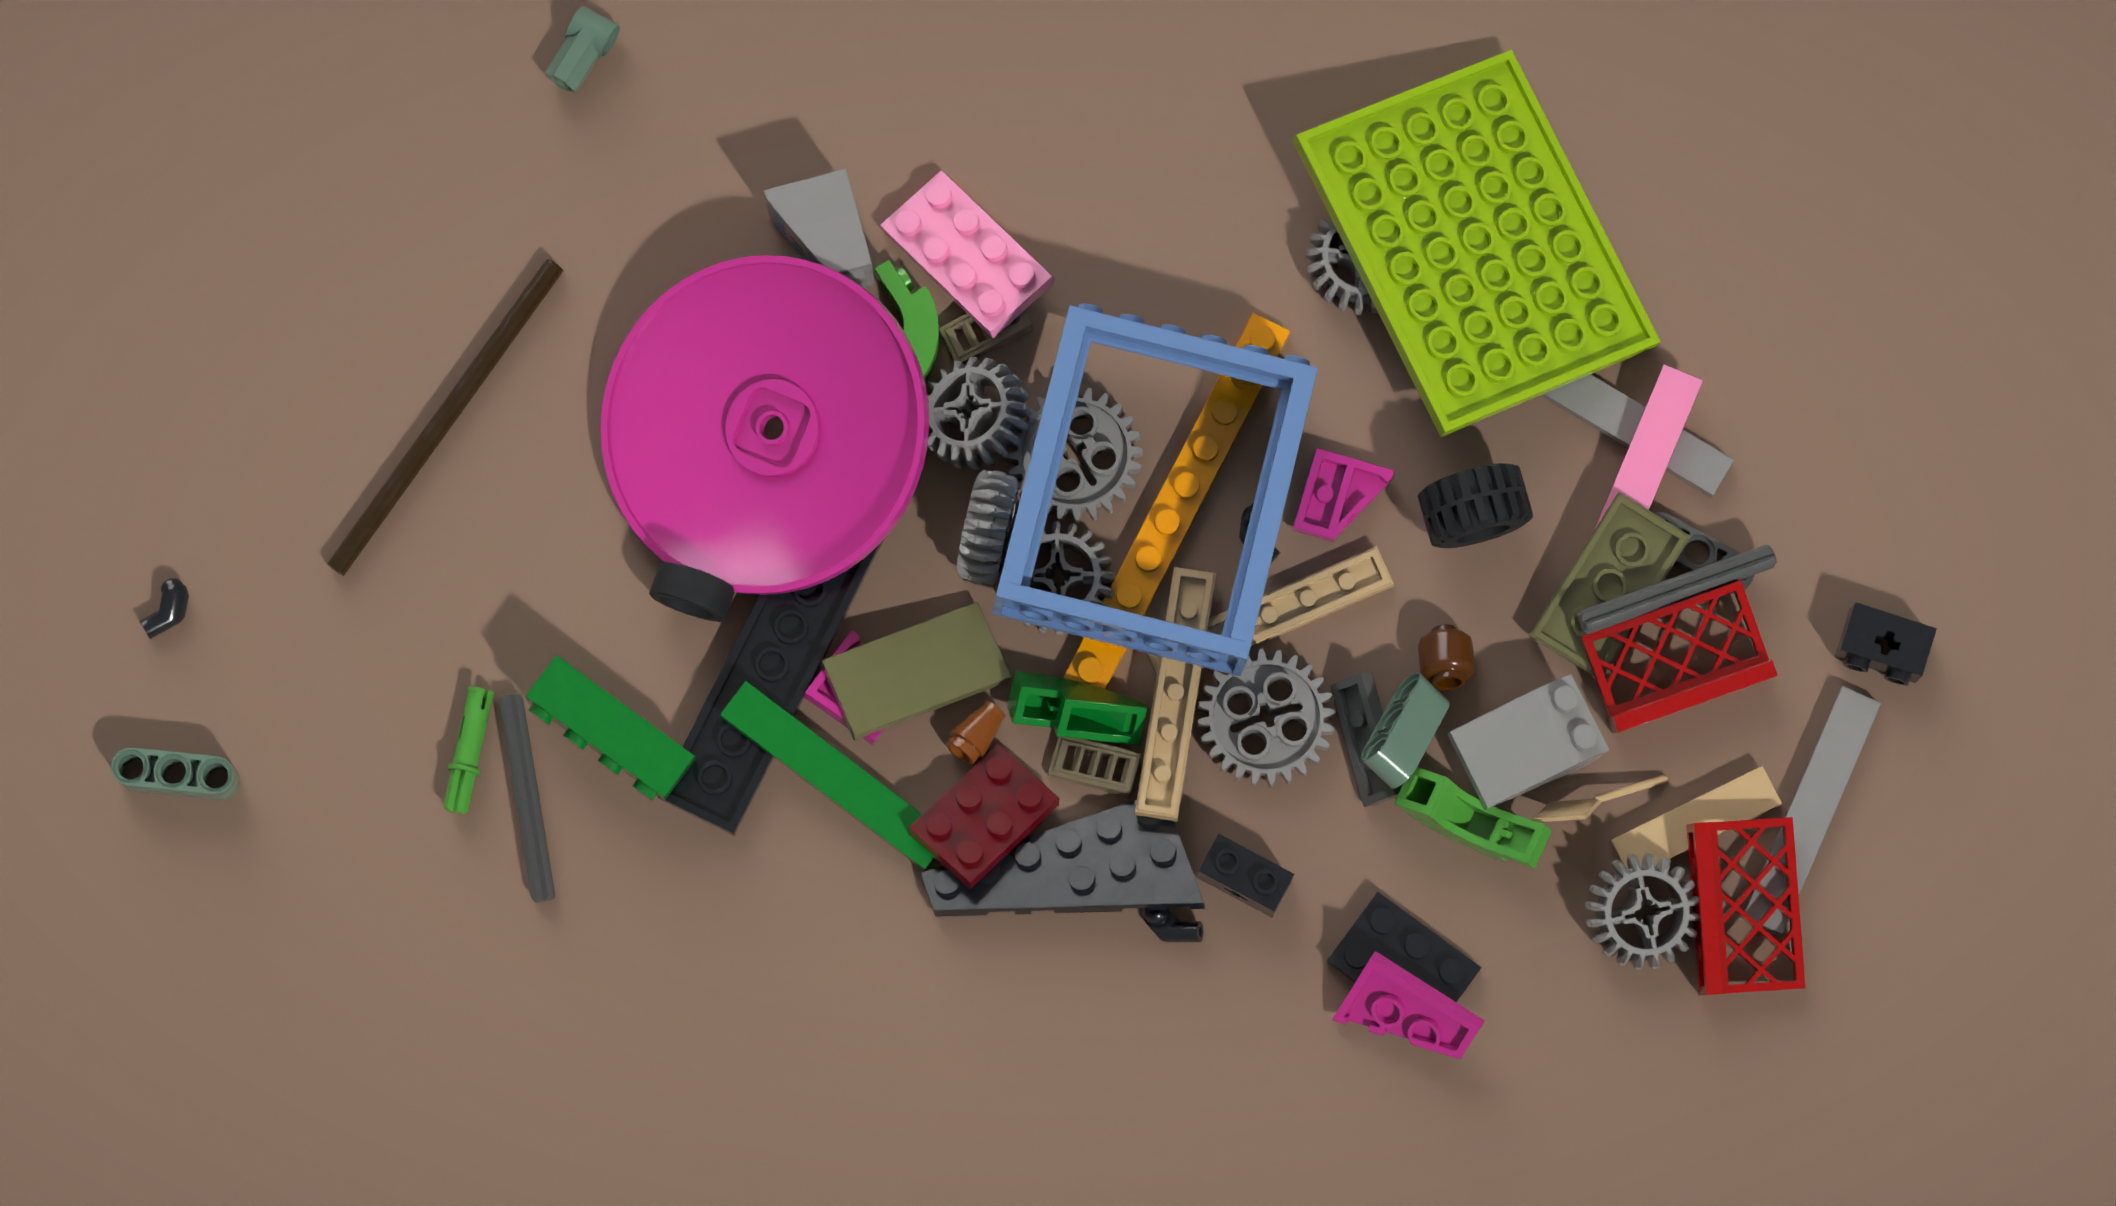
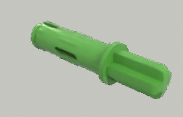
M467 687L466 702L453 762L447 765V770L451 772L443 806L448 812L455 814H466L468 812L475 777H479L481 771L477 768L490 707L495 694L493 691L485 690L484 688Z

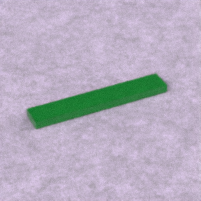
M747 681L744 682L719 717L924 870L934 856L909 835V827L923 814Z

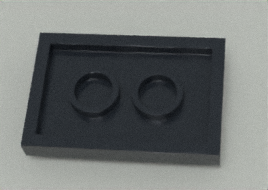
M1379 892L1375 894L1327 960L1328 964L1355 983L1376 951L1455 1002L1459 1000L1482 968Z

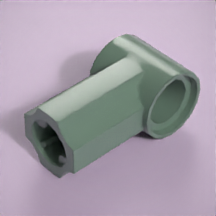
M581 6L569 23L565 34L566 40L545 72L546 77L560 88L577 94L599 57H605L614 45L620 31V26L588 7Z

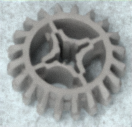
M1321 219L1318 223V228L1322 234H1311L1309 241L1315 248L1307 249L1306 258L1315 261V263L1308 266V275H1321L1314 281V289L1322 290L1328 287L1329 289L1324 296V300L1329 303L1336 296L1341 298L1338 306L1340 311H1345L1348 302L1355 303L1354 312L1356 315L1362 314L1364 304H1369L1372 314L1378 313L1345 245H1340L1339 249L1330 248L1333 242L1340 236L1334 223L1332 224L1327 220ZM1330 263H1336L1337 268L1348 270L1353 276V286L1343 282L1334 273Z
M970 356L966 366L961 361L954 360V371L951 373L945 369H940V376L943 379L938 384L928 381L929 388L933 391L931 395H927L929 406L928 448L934 453L937 452L938 457L943 462H951L956 468L960 469L968 465L971 469L979 471L982 461L988 466L995 467V455L997 454L1004 458H1009V452L1006 448L1010 443L1021 445L1020 439L1016 434L1018 431L1028 430V425L1022 418L1031 414L1030 408L1025 404L1029 397L1027 391L1021 387L1023 385L1021 379L1016 374H1011V370L1006 365L1001 363L997 365L993 359L987 357L981 363L976 357ZM985 386L998 388L1001 402H994L988 399V396L984 393ZM955 424L960 428V431L964 433V441L952 439L948 425Z
M982 470L977 475L959 546L956 566L959 578L967 579L971 583L980 585L982 583L993 585L998 580L1005 558L1018 497L1019 483L1016 477L996 470L993 472Z
M1058 521L1053 522V534L1046 535L1044 527L1038 553L1051 548V558L1045 567L1034 569L1030 586L1056 594L1053 580L1046 578L1047 576L1053 578L1055 561L1059 560L1063 578H1070L1068 582L1063 580V586L1060 587V595L1067 596L1073 589L1093 584L1089 594L1083 601L1106 606L1098 597L1112 598L1113 590L1102 584L1115 581V573L1102 571L1112 565L1111 556L1097 558L1104 550L1105 545L1103 542H1097L1089 547L1088 544L1092 539V532L1089 530L1085 531L1079 539L1075 537L1077 525L1073 523L1068 527L1067 534L1060 533L1061 525ZM1063 548L1070 549L1082 556L1089 564L1091 571H1083V568L1070 566L1065 561ZM1023 622V624H1024L1026 627H1030V626L1032 625V624ZM1039 626V633L1045 634L1048 628ZM1055 630L1056 636L1063 635V632Z
M1646 853L1640 866L1637 856L1630 854L1627 856L1628 869L1620 861L1614 860L1611 864L1616 875L1612 877L1606 871H1601L1598 876L1606 883L1604 888L1595 885L1590 886L1589 891L1599 895L1598 903L1586 902L1585 908L1597 911L1598 916L1587 919L1586 925L1589 927H1601V930L1594 933L1592 940L1595 943H1601L1608 939L1609 941L1603 947L1602 953L1606 956H1611L1619 949L1616 962L1624 966L1632 955V965L1635 969H1642L1645 957H1647L1651 968H1659L1660 953L1667 962L1672 963L1675 961V955L1671 949L1673 946L1682 952L1688 950L1687 944L1681 940L1684 934L1693 938L1697 936L1695 929L1687 927L1689 920L1700 921L1699 914L1690 912L1689 906L1698 904V896H1686V893L1695 887V883L1693 880H1685L1678 883L1683 877L1685 870L1677 866L1668 873L1670 859L1662 857L1655 867L1654 855ZM1643 876H1653L1667 886L1673 898L1655 900L1650 894L1649 887L1645 886ZM1630 881L1631 886L1628 887L1629 898L1627 903L1611 912L1613 900L1617 892ZM1643 899H1645L1643 904L1658 907L1652 909V912L1645 914L1646 921H1644V924H1642V918L1629 915L1641 909ZM1675 911L1674 920L1669 931L1656 942V937L1659 936L1658 924L1664 916L1673 914ZM1632 923L1636 927L1638 936L1642 937L1644 946H1632L1626 943L1616 932L1614 924Z

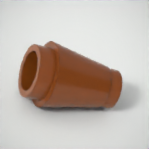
M985 701L981 707L949 733L950 739L946 743L949 751L968 765H973L977 759L981 760L984 758L1001 722L1006 717L1004 712L992 702Z

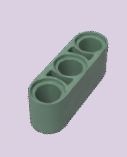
M1417 672L1410 675L1394 692L1362 751L1361 760L1391 789L1399 787L1416 770L1444 718L1450 702L1421 673Z
M132 747L119 751L113 757L111 763V772L114 778L127 790L134 792L209 800H227L236 794L240 786L238 771L225 758L218 756ZM133 760H141L144 767L142 774L135 779H125V766ZM176 764L185 765L186 774L183 780L177 784L167 783L166 774L169 768ZM223 768L228 771V780L224 786L220 788L209 787L208 779L214 770Z

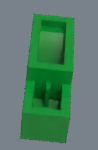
M1018 670L1015 671L1007 705L1013 724L1054 728L1058 737L1139 745L1148 709L1145 703L1097 686L1070 679Z

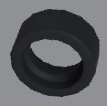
M662 562L659 565L649 595L654 600L669 608L714 622H722L726 619L735 594L734 587L726 581L704 571L672 562Z

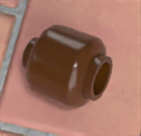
M1443 624L1435 626L1430 633L1421 638L1418 644L1421 674L1438 690L1450 691L1463 687L1475 672L1474 649L1471 637L1464 631L1457 630L1453 625Z

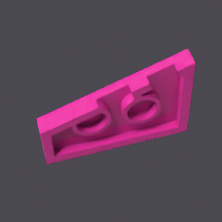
M1376 951L1369 959L1332 1021L1345 1025L1348 1021L1367 1026L1369 1027L1368 1032L1384 1036L1387 1032L1407 1038L1411 1045L1457 1059L1462 1058L1485 1022L1482 1018Z

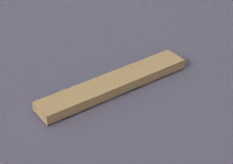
M1377 546L1264 594L1250 648L1393 587L1394 583ZM1227 611L1209 618L1207 632L1222 635ZM1147 653L1157 675L1160 656Z
M1174 567L1166 622L1207 632L1216 573ZM1164 657L1159 659L1135 815L1178 822L1202 669L1200 666Z

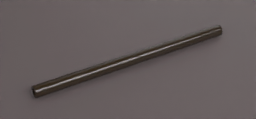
M549 259L545 260L327 563L330 568L342 576L347 573L564 270Z

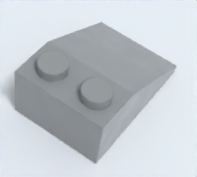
M1572 674L1539 687L1447 734L1485 810L1588 766L1609 751Z

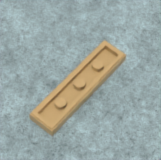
M1761 766L1612 839L1610 844L1619 861L1626 869H1628L1627 856L1630 854L1637 856L1640 866L1646 853L1653 854L1656 867L1662 857L1671 860L1688 851L1686 824L1752 820L1780 806L1782 802L1765 769ZM1730 830L1717 831L1718 836Z

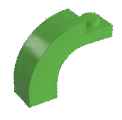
M890 260L875 268L876 279L903 321V331L916 353L926 384L935 367L939 351L940 335L936 307L926 286L911 294L910 291L915 287L908 274L902 267L895 270Z
M1419 767L1403 783L1394 803L1418 822L1449 839L1503 862L1510 860L1535 869L1552 832L1545 824L1515 815L1497 807L1485 810L1479 799L1459 788L1448 777Z

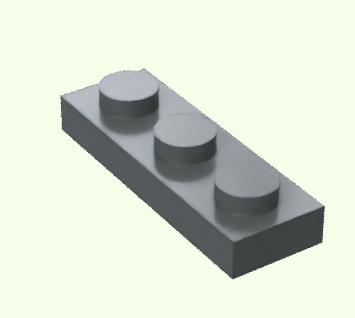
M1361 672L1330 685L1363 806H1375L1396 798L1402 785L1391 789L1361 760L1362 751L1383 714L1372 672Z

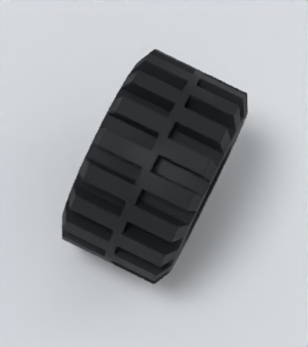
M1490 464L1457 472L1429 484L1417 495L1430 543L1432 546L1439 548H1458L1492 540L1521 528L1533 518L1532 508L1520 467L1513 464Z

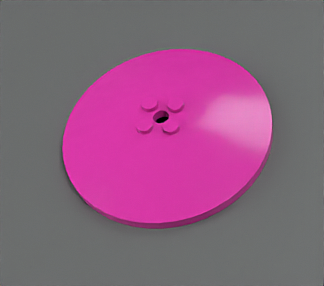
M759 255L736 258L704 268L681 280L661 295L635 323L622 343L606 383L601 411V450L610 488L622 514L642 542L662 561L689 566L714 575L734 587V592L760 595L789 593L826 582L847 571L871 553L899 521L917 487L928 446L929 406L925 380L916 353L897 320L876 297L849 277L826 266L787 256ZM779 417L784 425L783 432L777 439L770 440L765 434V425L769 419Z

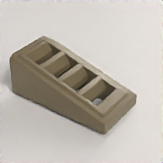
M1024 310L1014 319L1016 322L1014 325H1008L995 338H992L981 328L986 340L980 343L971 327V324L976 322L967 313L940 327L939 331L953 360L961 361L964 364L968 362L970 356L977 358L1032 332V322L1026 310ZM961 329L971 346L966 351L963 350L955 333Z
M1058 737L1048 775L1130 798L1141 754L1085 739ZM1068 747L1077 749L1071 770L1062 769ZM1085 751L1093 753L1087 774L1079 773ZM1101 756L1109 758L1103 778L1095 776ZM1117 760L1125 762L1120 782L1112 781Z

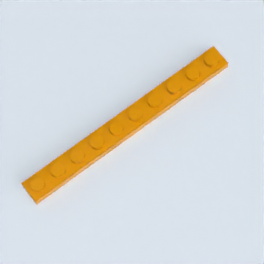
M1253 313L1235 347L1243 348L1244 345L1259 346L1266 349L1268 355L1279 357L1290 336V331ZM1220 375L1120 567L1115 581H1113L1110 587L1113 590L1112 598L1105 597L1103 600L1107 607L1142 616L1145 615L1264 385ZM1084 638L1063 678L1107 689L1127 648Z

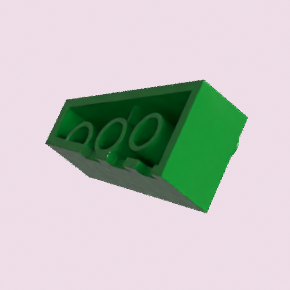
M557 655L526 694V699L531 705L528 711L547 725L553 721L566 730L563 736L581 750L589 746L601 755L597 761L617 776L621 771H624L636 781L632 787L651 801L656 796L665 801L695 761L693 754Z

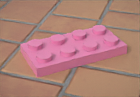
M942 170L880 225L883 233L992 338H995L1055 283L1053 277Z

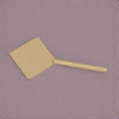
M1666 775L1657 776L1595 795L1593 799L1549 802L1534 817V821L1552 822L1587 819L1601 802L1664 784L1668 781V777Z

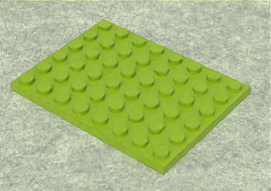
M1512 49L1299 133L1292 140L1440 437L1655 348L1661 342Z

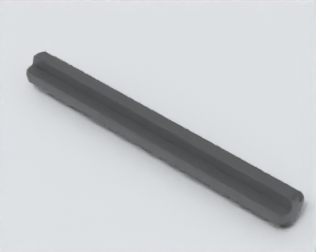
M1763 545L1584 609L1578 615L1579 623L1584 633L1591 634L1772 569L1777 563L1776 556L1771 546Z
M520 694L505 695L500 698V707L531 897L534 902L550 901L555 898V890L524 701Z

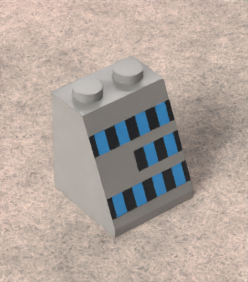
M846 169L764 190L770 220L804 260L826 266L845 275L867 290V286L874 284L872 262Z

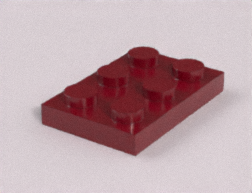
M997 744L909 827V835L971 889L1059 806L1060 798L1004 748Z

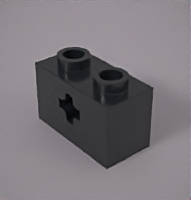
M1855 602L1849 609L1835 657L1844 660L1843 665L1849 669L1868 672L1870 668L1885 673L1884 679L1889 682L1908 686L1909 682L1916 683L1923 676L1937 628ZM1882 638L1888 640V648L1891 649L1887 655L1880 653L1881 646L1878 643Z
M1218 834L1197 875L1198 879L1273 918L1294 877V873L1221 834Z

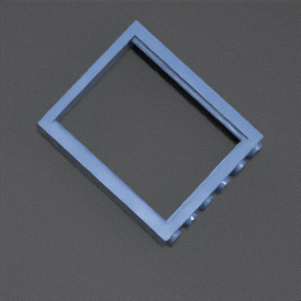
M1081 303L1078 307L1069 305L992 614L1241 676L1248 659L1318 367L1310 366V362L1307 359L1299 356L1287 355L1284 359L1270 356L1266 349L1259 346L1244 345L1243 348L1227 345V341L1224 338L1215 335H1203L1202 338L1187 335L1183 328L1175 325L1163 324L1161 328L1144 324V319L1131 314H1120V317L1103 314V309L1091 304ZM1091 342L1281 390L1222 635L1030 587Z

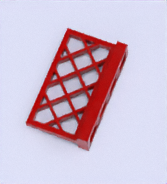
M1741 580L1580 637L1608 714L1606 718L1612 733L1628 730L1778 676L1773 660H1769ZM1734 592L1740 608L1733 623L1712 614L1718 598ZM1710 600L1706 610L1696 606ZM1686 608L1703 615L1694 637L1672 628L1679 611ZM1671 614L1667 624L1656 620ZM1742 618L1744 619L1747 630L1739 627ZM1709 619L1730 628L1720 650L1699 641ZM1648 622L1663 629L1654 651L1632 642L1639 625ZM1631 628L1627 638L1616 634ZM1735 632L1751 639L1756 656L1741 661L1726 654ZM1669 633L1690 642L1681 664L1659 655ZM1609 636L1624 644L1614 666L1599 659L1593 641ZM1696 646L1717 655L1711 671L1703 675L1686 668ZM1629 647L1651 657L1641 679L1619 669ZM1723 659L1734 663L1719 669ZM1656 660L1678 670L1671 686L1661 689L1646 682ZM1602 667L1611 671L1607 680ZM1683 673L1694 677L1679 683ZM1616 674L1638 684L1631 700L1615 705L1610 691ZM1643 687H1646L1654 691L1652 693L1639 697L1643 690Z
M1793 817L1686 824L1690 880H1693L1695 883V887L1691 890V896H1698V904L1692 906V911L1698 913L1700 919L1697 922L1693 921L1694 929L1697 931L1695 951L1699 995L1806 989ZM1782 827L1784 845L1773 857L1756 840L1766 828ZM1758 828L1751 837L1742 830ZM1734 830L1746 841L1732 859L1719 849L1717 831ZM1751 846L1769 861L1755 879H1752L1736 864ZM1783 855H1785V867L1778 861ZM1719 858L1727 864L1721 872ZM1773 866L1786 876L1787 888L1777 900L1759 885L1760 881ZM1731 869L1750 884L1735 902L1727 897L1721 888V880ZM1754 889L1772 904L1758 922L1739 907ZM1787 897L1789 910L1782 905V902ZM1723 902L1730 907L1724 915ZM1776 909L1784 914L1790 922V931L1780 942L1762 927ZM1734 912L1753 927L1738 945L1725 935L1724 923ZM1757 932L1775 946L1774 950L1761 965L1742 950ZM1790 940H1791L1792 953H1791L1788 949L1785 948L1786 944H1787ZM1726 944L1733 949L1728 957L1726 955ZM1780 952L1793 962L1794 981L1778 982L1765 970ZM1739 955L1756 971L1745 984L1729 985L1727 967ZM1760 975H1762L1765 979L1769 981L1765 983H1754Z

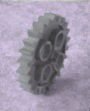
M1089 387L1085 391L1083 398L1077 397L1071 424L1077 419L1085 418L1093 423V428L1084 435H1077L1069 428L1067 438L1076 452L1082 451L1083 464L1095 478L1097 484L1091 486L1084 477L1074 458L1068 459L1067 447L1065 445L1048 511L1049 514L1052 509H1056L1058 522L1061 523L1067 512L1073 513L1076 524L1080 523L1082 512H1088L1093 521L1097 520V508L1102 507L1109 514L1113 513L1111 504L1113 498L1122 503L1126 502V496L1122 488H1136V482L1129 474L1142 473V465L1132 461V459L1142 457L1143 448L1131 446L1141 439L1140 431L1127 432L1134 423L1133 417L1127 416L1120 419L1119 416L1123 410L1122 404L1118 403L1109 409L1107 407L1108 394L1104 393L1098 401L1093 400L1092 388ZM1041 396L1037 397L1039 410L1036 412L1030 408L1031 414L1026 416L1028 419L1026 423L1028 430L1018 431L1021 436H1017L1020 439L1021 445L1009 444L1013 448L1018 449V451L1010 452L1009 458H1007V462L1019 464L1009 471L1010 476L1017 479L1023 478L1019 482L1018 494H1022L1045 404V399ZM1109 453L1116 461L1111 468L1100 470L1092 464L1093 459L1098 454ZM1073 475L1080 480V484L1074 491L1064 492L1057 487L1058 480L1062 476Z
M1259 649L1257 661L1252 662L1248 656L1241 676L1232 674L1225 676L1215 671L1213 678L1218 687L1207 685L1204 687L1203 692L1212 700L1199 702L1198 709L1208 713L1209 716L1198 719L1197 726L1210 729L1208 733L1201 737V743H1214L1215 746L1209 752L1208 757L1214 759L1222 755L1224 760L1220 771L1224 772L1231 766L1237 768L1235 774V781L1237 782L1245 773L1251 774V785L1253 787L1257 785L1260 776H1266L1270 788H1273L1277 775H1281L1287 785L1291 784L1292 770L1295 769L1301 776H1306L1307 769L1304 763L1306 760L1314 765L1320 763V758L1314 750L1328 751L1330 744L1321 738V735H1332L1335 727L1324 723V720L1333 718L1336 714L1334 709L1323 708V705L1331 700L1332 694L1318 692V689L1324 683L1323 677L1312 681L1308 678L1313 667L1311 664L1305 666L1302 670L1296 668L1297 655H1294L1288 663L1282 662L1281 650L1277 649L1273 660H1267L1264 650ZM1274 682H1282L1290 688L1291 695L1284 701H1276L1270 697L1267 688ZM1239 695L1247 698L1251 704V709L1243 715L1232 713L1227 705L1230 698ZM1292 705H1302V710L1276 716L1272 727H1267L1265 722H1258L1236 733L1230 730L1231 726L1236 724H1245L1257 720L1262 709H1266L1268 715H1273ZM1291 721L1300 723L1305 729V736L1298 741L1288 740L1282 733L1284 724ZM1249 735L1259 736L1265 743V749L1260 754H1248L1242 747V740Z

